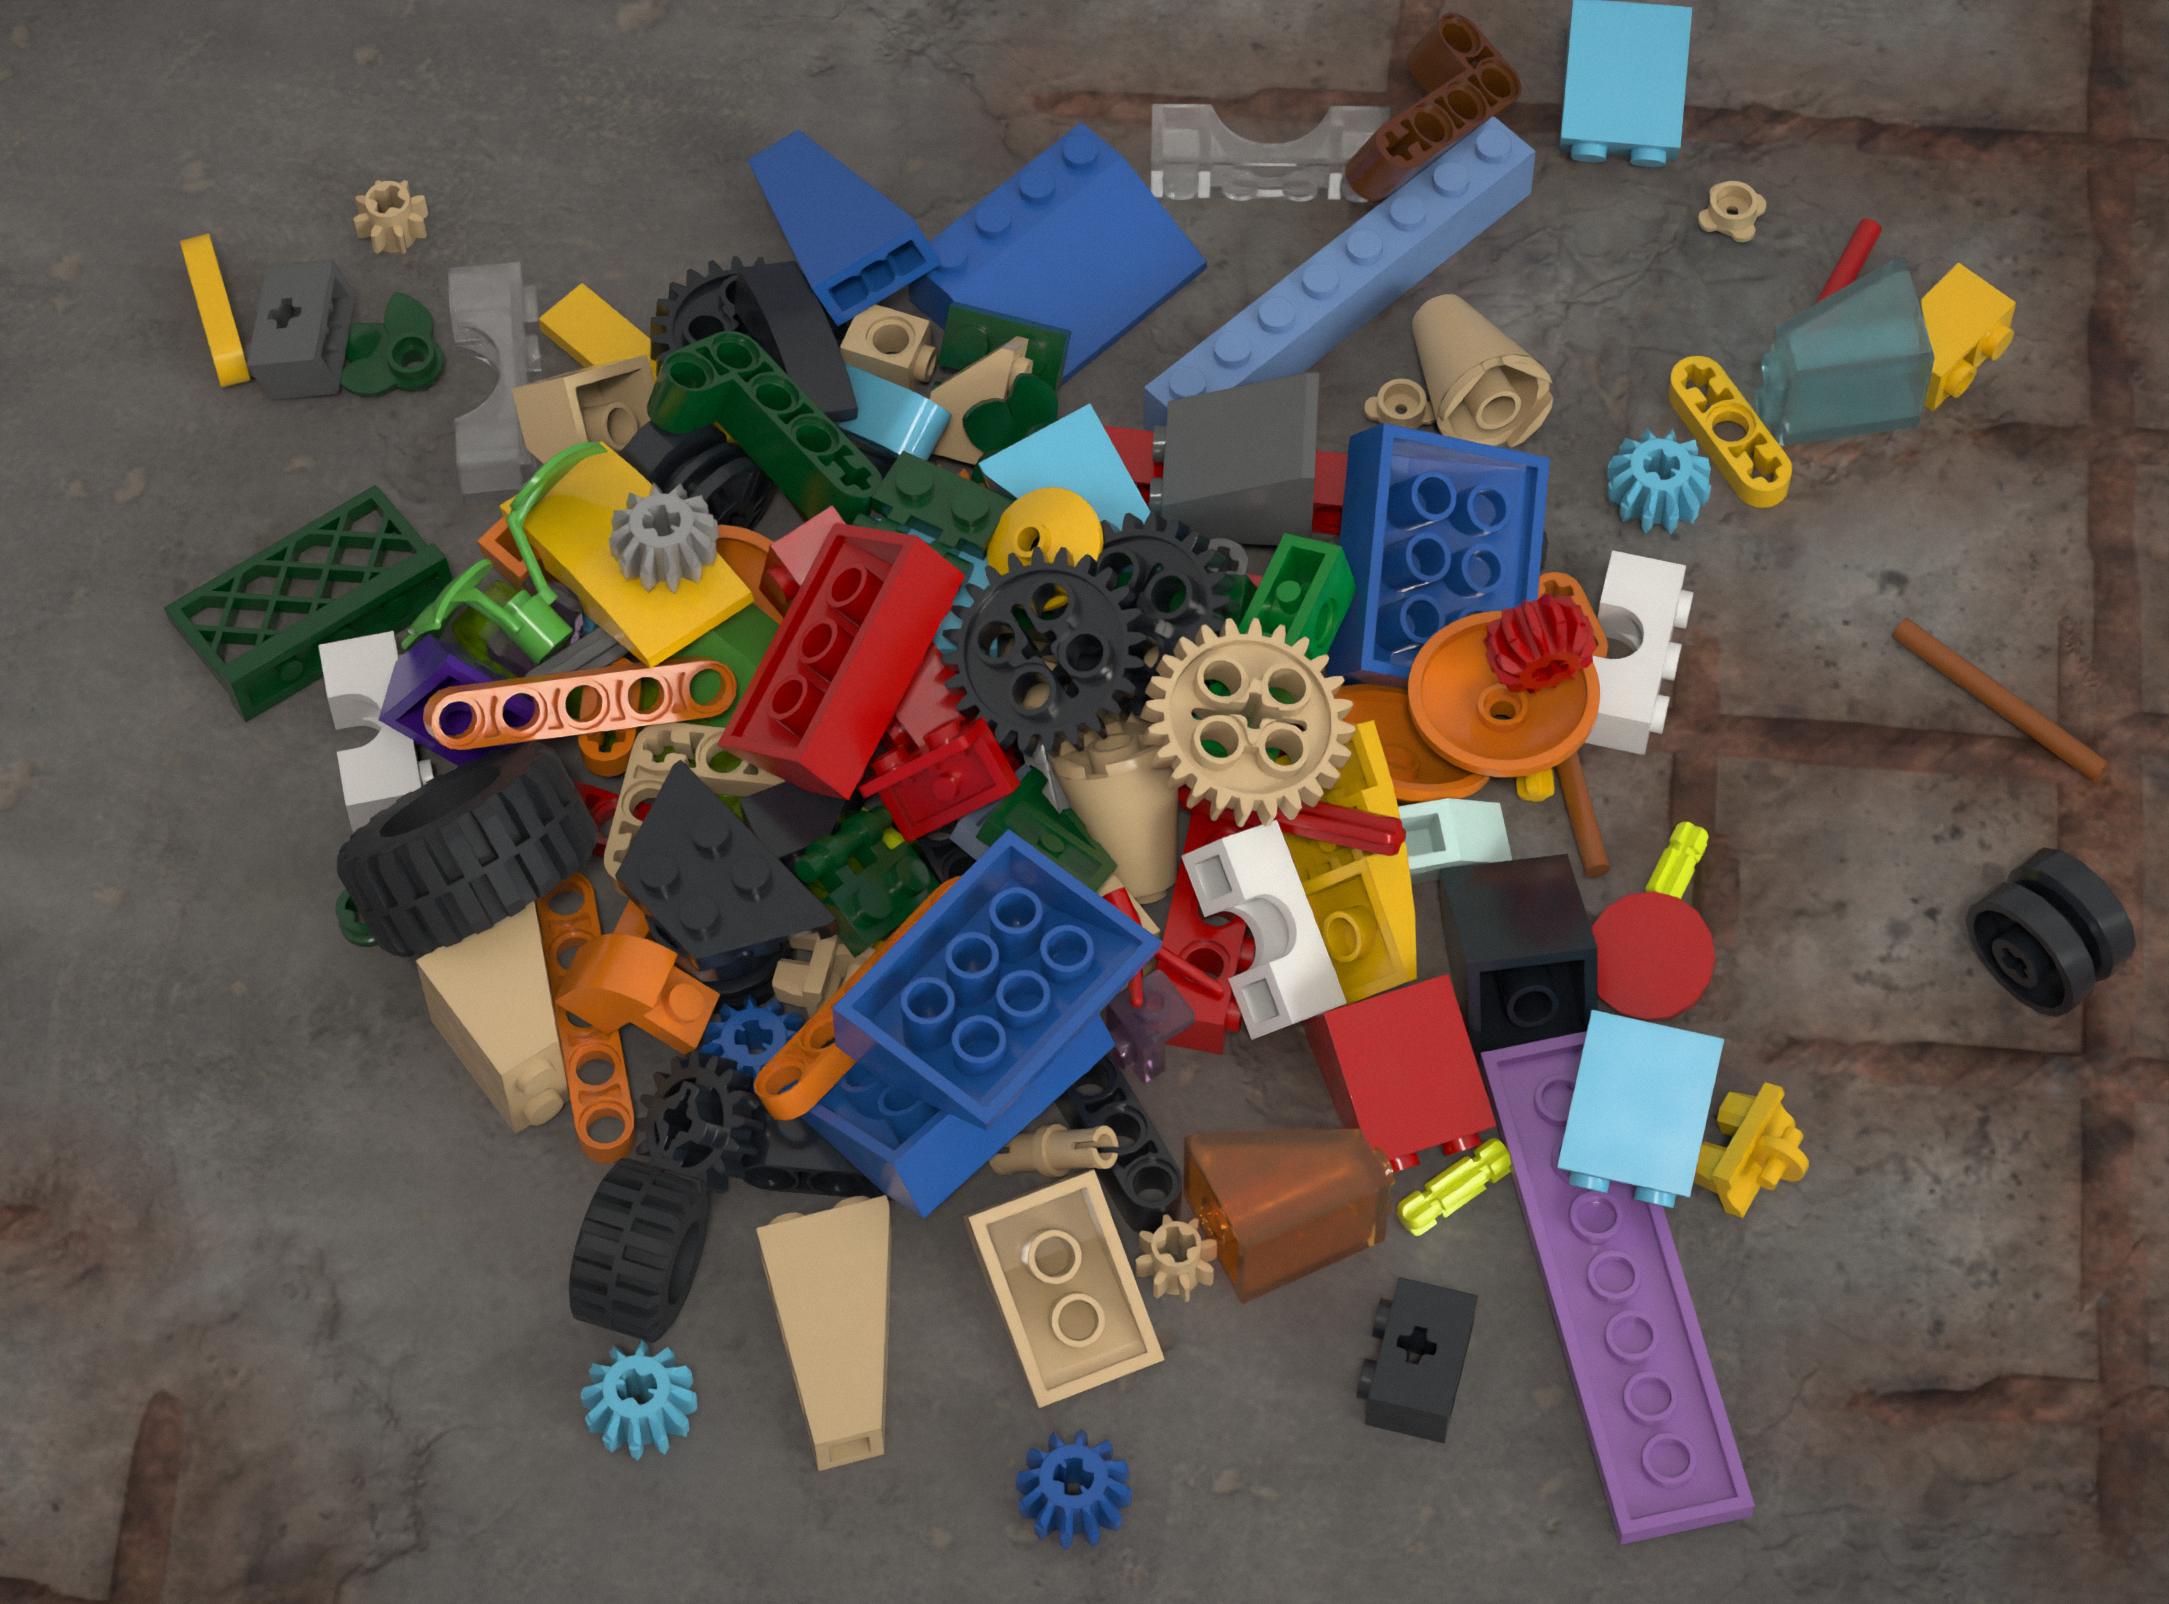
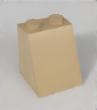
M534 901L526 905L524 910L514 916H508L495 923L494 927L479 934H472L461 942L447 948L445 946L439 947L432 953L425 954L416 960L432 1023L515 1134L530 1125L538 1126L548 1122L559 1113L563 1104L570 1100L546 955Z

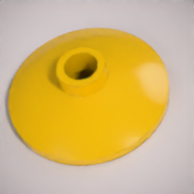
M1046 487L1031 491L1018 498L1001 515L1000 522L988 546L987 566L990 565L1003 576L1009 572L1008 554L1014 553L1025 566L1031 565L1033 550L1030 551L1033 541L1039 535L1040 540L1036 547H1040L1046 553L1050 563L1054 562L1056 554L1061 547L1067 548L1073 555L1074 568L1086 554L1091 555L1097 562L1099 554L1103 551V531L1099 517L1089 502L1068 489ZM1059 595L1051 598L1045 604L1042 612L1067 604L1068 596Z

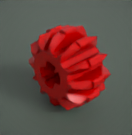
M1544 594L1538 600L1529 602L1524 599L1522 604L1516 608H1505L1501 612L1502 618L1493 620L1486 626L1488 635L1483 640L1487 650L1485 656L1492 673H1496L1499 683L1505 684L1509 692L1519 693L1527 690L1529 694H1536L1542 688L1551 686L1556 689L1558 683L1564 680H1575L1578 677V670L1587 668L1593 662L1592 653L1597 648L1593 638L1595 632L1589 617L1584 615L1581 606L1575 604L1571 596L1553 598L1551 594Z

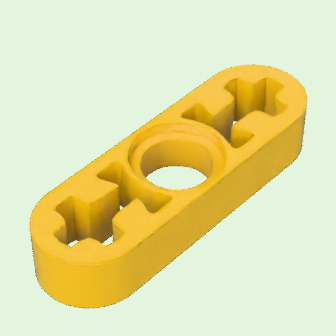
M209 233L180 240L221 388L251 381Z
M1690 356L1680 360L1672 369L1668 390V399L1674 410L1743 502L1758 508L1772 507L1780 503L1788 493L1792 474V464L1786 453L1716 361L1704 356ZM1692 381L1697 387L1707 384L1706 398L1697 387L1687 390L1686 383ZM1708 402L1710 408L1705 412L1706 404ZM1732 421L1741 425L1747 435L1741 440L1729 442L1716 436L1712 428L1720 422ZM1754 451L1753 460H1751L1749 455ZM1753 466L1763 476L1773 473V482L1768 483L1763 477L1752 479Z

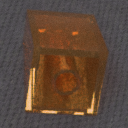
M1360 1129L1196 1132L1184 1137L1183 1196L1195 1218L1199 1219V1225L1206 1238L1217 1241V1259L1242 1304L1385 1241L1387 1217L1392 1212V1204L1389 1198L1391 1185L1395 1184V1176L1384 1151L1380 1147L1371 1149Z

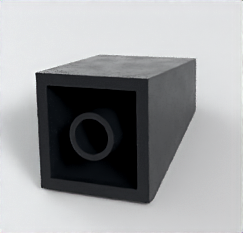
M1568 854L1440 869L1441 923L1454 993L1477 1065L1480 1063L1482 1052L1587 1031L1592 1010L1598 1011V947Z

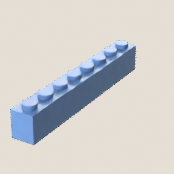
M1492 116L1144 387V429L1154 431V425L1166 426L1168 401L1304 373L1529 196L1532 189L1536 151L1497 118Z

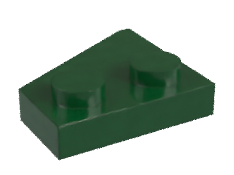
M1033 767L1020 781L1021 784L1015 791L1008 794L990 814L976 835V838L988 847H991L1010 829L1098 894L1107 884L1118 865L1102 845L1090 837L1085 824L1072 808L1063 809L1060 814L1042 793L1043 788L1048 782L1047 777L1042 771Z

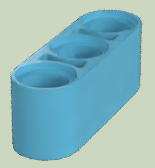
M844 363L858 407L857 418L834 421L833 423L847 438L897 459L902 451H906L927 461L952 414L914 391Z

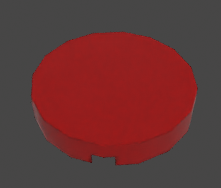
M1655 891L1627 895L1606 907L1591 927L1598 947V996L1603 1003L1622 1016L1650 1023L1672 1020L1693 1008L1710 984L1716 964L1712 934L1699 912L1678 897Z

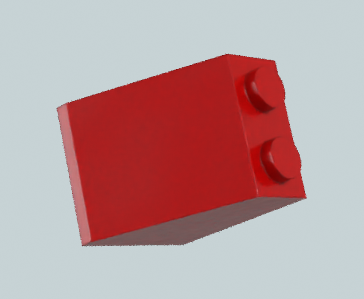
M1448 974L1301 1021L1305 1036L1360 1168L1379 1164L1382 1176L1420 1164L1417 1151L1441 1144L1444 1156L1481 1145L1482 1142L1478 1132L1497 1126Z

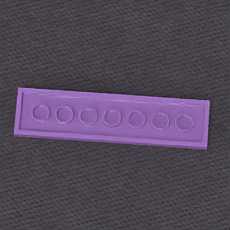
M1587 1031L1482 1052L1479 1065L1501 1141L1509 1152L1511 1161L1509 1166L1619 1545L1752 1517L1755 1505L1663 1206L1634 1200L1637 1187L1610 1181L1608 1193L1568 1185L1571 1172L1557 1168Z

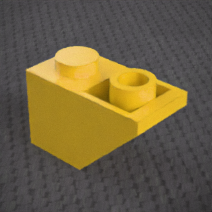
M1959 262L1921 299L1913 331L1923 405L1932 412L1949 395L1957 398L1963 394L1973 381L1977 373V367L1987 357L1992 361L1999 358L2007 349L2014 336V330L2010 326L2016 302Z

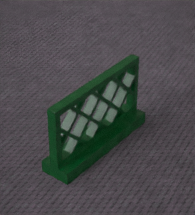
M374 485L165 606L164 610L168 620L226 690L234 709L247 722L324 676L318 645L394 631L395 635L410 626L427 606L436 601L438 595L453 578L445 555L434 543L427 545L382 491ZM374 510L382 517L378 533L350 531L353 522ZM312 546L330 547L325 564L298 562L300 553ZM344 548L372 549L367 566L339 565ZM386 550L413 553L390 568L381 567ZM261 576L278 577L272 595L245 593L247 584ZM292 578L319 580L314 597L286 596ZM334 581L361 583L360 586L337 599L328 598ZM207 607L224 608L218 626L192 624L188 619ZM238 610L266 611L261 628L233 627ZM281 612L308 614L307 617L284 630H275ZM227 643L255 645L254 648L226 664L222 661Z

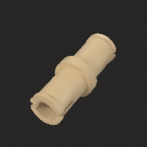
M1061 1124L1042 1125L1036 1132L1018 1133L1003 1147L1009 1148L1010 1153L996 1154L989 1162L995 1173L999 1175L1038 1171L1045 1177H1059L1067 1174L1070 1169H1107L1115 1164L1118 1153H1098L1097 1148L1118 1147V1140L1114 1131L1108 1126L1067 1130Z

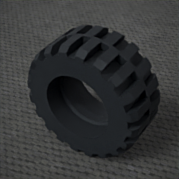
M532 741L529 744L522 742L513 744L507 749L499 748L488 752L479 759H471L458 765L456 769L427 781V784L413 792L410 791L397 799L396 803L389 808L378 812L370 818L368 824L359 827L350 836V841L343 843L339 849V854L337 855V874L381 949L400 957H411L415 953L424 955L432 953L439 947L445 946L447 948L461 942L472 934H479L494 927L495 923L508 916H514L524 910L526 905L550 893L555 889V885L572 876L578 870V865L586 862L592 855V849L596 848L598 828L556 751L540 742Z

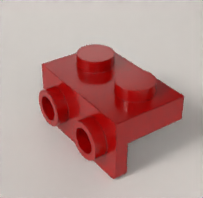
M982 716L962 727L957 718L937 726L922 737L926 743L925 745L909 753L903 744L884 752L869 763L874 772L858 786V789L863 798L878 792L904 840L909 843L1014 792L1021 783Z

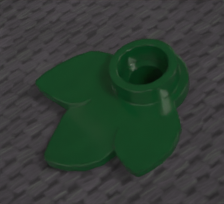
M396 292L387 304L384 323H351L345 357L351 364L342 371L340 386L359 396H377L396 387L407 391H417L435 383L443 372L444 357L440 346L432 339L434 322L427 308L414 298ZM412 362H422L418 366L406 368Z
M1019 373L1013 381L1007 400L1000 398L982 400L973 405L963 415L962 423L966 437L975 447L984 452L973 469L971 479L975 483H984L987 488L979 466L980 462L1060 420L1057 417V394L1038 376L1030 373Z

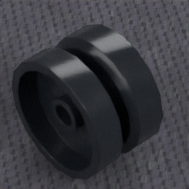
M2046 847L2032 852L2009 872L2007 882L1991 887L1970 905L1965 919L1969 939L1981 962L1997 982L2019 1002L2040 1014L2053 1017L2062 1016L2073 1010L2092 993L2095 982L2109 978L2130 960L2136 947L2133 925L2121 902L2107 884L2080 860L2062 850Z

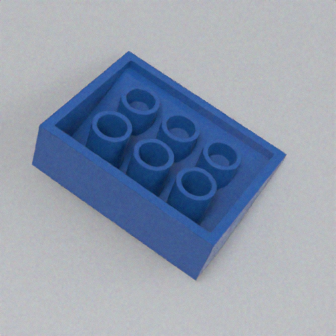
M1080 122L929 241L942 264L908 284L909 301L944 331L949 306L955 301L1071 330L1072 333L1061 387L1206 270L1207 261L1125 158Z
M1388 423L1379 424L1350 436L1339 546H1342L1358 589L1329 648L1327 678L1343 676L1345 680L1343 684H1373L1408 689L1409 674L1417 654L1423 645L1440 629L1456 620L1473 614L1503 611L1505 608H1516L1522 604L1524 599L1529 602L1537 600L1550 458Z
M1008 829L832 1007L835 1045L886 1085L987 1131L1162 948V941Z
M1098 1014L987 1131L886 1085L857 1062L814 1107L800 1117L884 1194L924 1219L938 1205L946 1201L980 1167L991 1160L1000 1149L1032 1120L1040 1116L1052 1102L1082 1075L1086 1074L1116 1044L1100 1014ZM794 1081L786 1085L778 1093L781 1094L789 1090L795 1084H797L798 1081Z

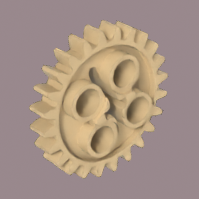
M1232 618L1226 619L1218 638L1212 629L1205 624L1200 627L1195 637L1196 645L1187 638L1182 637L1173 650L1175 657L1166 654L1162 657L1156 669L1161 677L1152 676L1145 693L1154 700L1146 702L1141 711V718L1155 724L1146 730L1142 738L1143 744L1162 746L1156 753L1151 765L1153 768L1169 766L1173 768L1174 772L1166 785L1169 791L1179 788L1184 784L1192 789L1186 804L1190 809L1203 798L1211 801V820L1216 821L1225 807L1234 809V817L1238 827H1243L1251 811H1257L1264 827L1270 826L1276 817L1277 807L1280 808L1289 820H1293L1302 808L1301 800L1314 808L1324 794L1321 787L1330 790L1333 788L1340 777V773L1335 767L1343 768L1351 755V751L1341 744L1350 741L1355 733V726L1340 720L1347 717L1353 707V702L1346 699H1334L1333 697L1345 681L1343 676L1324 678L1321 672L1329 660L1327 654L1318 656L1310 661L1304 656L1308 648L1309 639L1303 637L1292 647L1285 644L1286 632L1284 625L1280 624L1271 638L1262 636L1259 619L1253 618L1246 633L1240 634ZM1214 679L1221 681L1227 686L1231 696L1221 697L1213 694L1204 684V680ZM1279 687L1285 689L1291 694L1295 704L1286 705L1278 702L1272 697L1268 688ZM1194 712L1203 720L1194 719L1191 713ZM1246 717H1249V725L1251 728L1247 727ZM1293 724H1299L1303 726L1304 732H1302ZM1213 740L1220 743L1225 748L1228 757L1217 758L1211 756L1204 750L1201 741ZM1275 747L1283 750L1288 754L1292 765L1283 766L1276 764L1269 758L1265 748Z

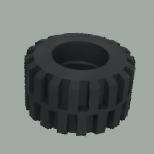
M624 1157L609 1170L590 1202L573 1254L569 1277V1299L573 1318L651 1343L656 1342L665 1334L678 1317L686 1301L705 1242L709 1203L707 1187L703 1180Z

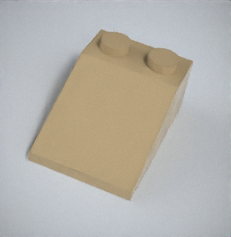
M1084 1169L961 1216L986 1284L1038 1408L1165 1360L1095 1170Z

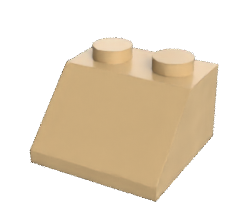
M646 354L593 365L511 388L526 449L543 464L559 452L585 442L599 443L603 441L620 455L622 449L637 431L651 420L647 414L646 406L654 388V382Z

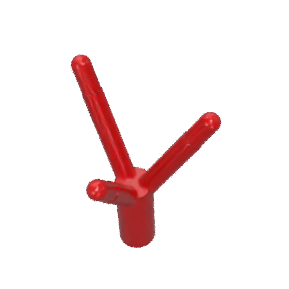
M1125 887L1102 896V898L1142 926ZM1162 946L1154 955L1155 958L1214 995L1223 994V984L1166 947ZM1142 968L1128 982L1130 1003L1134 1008L1135 1021L1139 1024L1146 1022L1147 1010Z

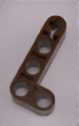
M1457 13L1444 14L1408 53L1407 63L1409 70L1428 95L1381 125L1346 163V180L1352 190L1360 197L1372 202L1384 201L1492 116L1499 119L1521 95V82L1514 69L1468 18Z

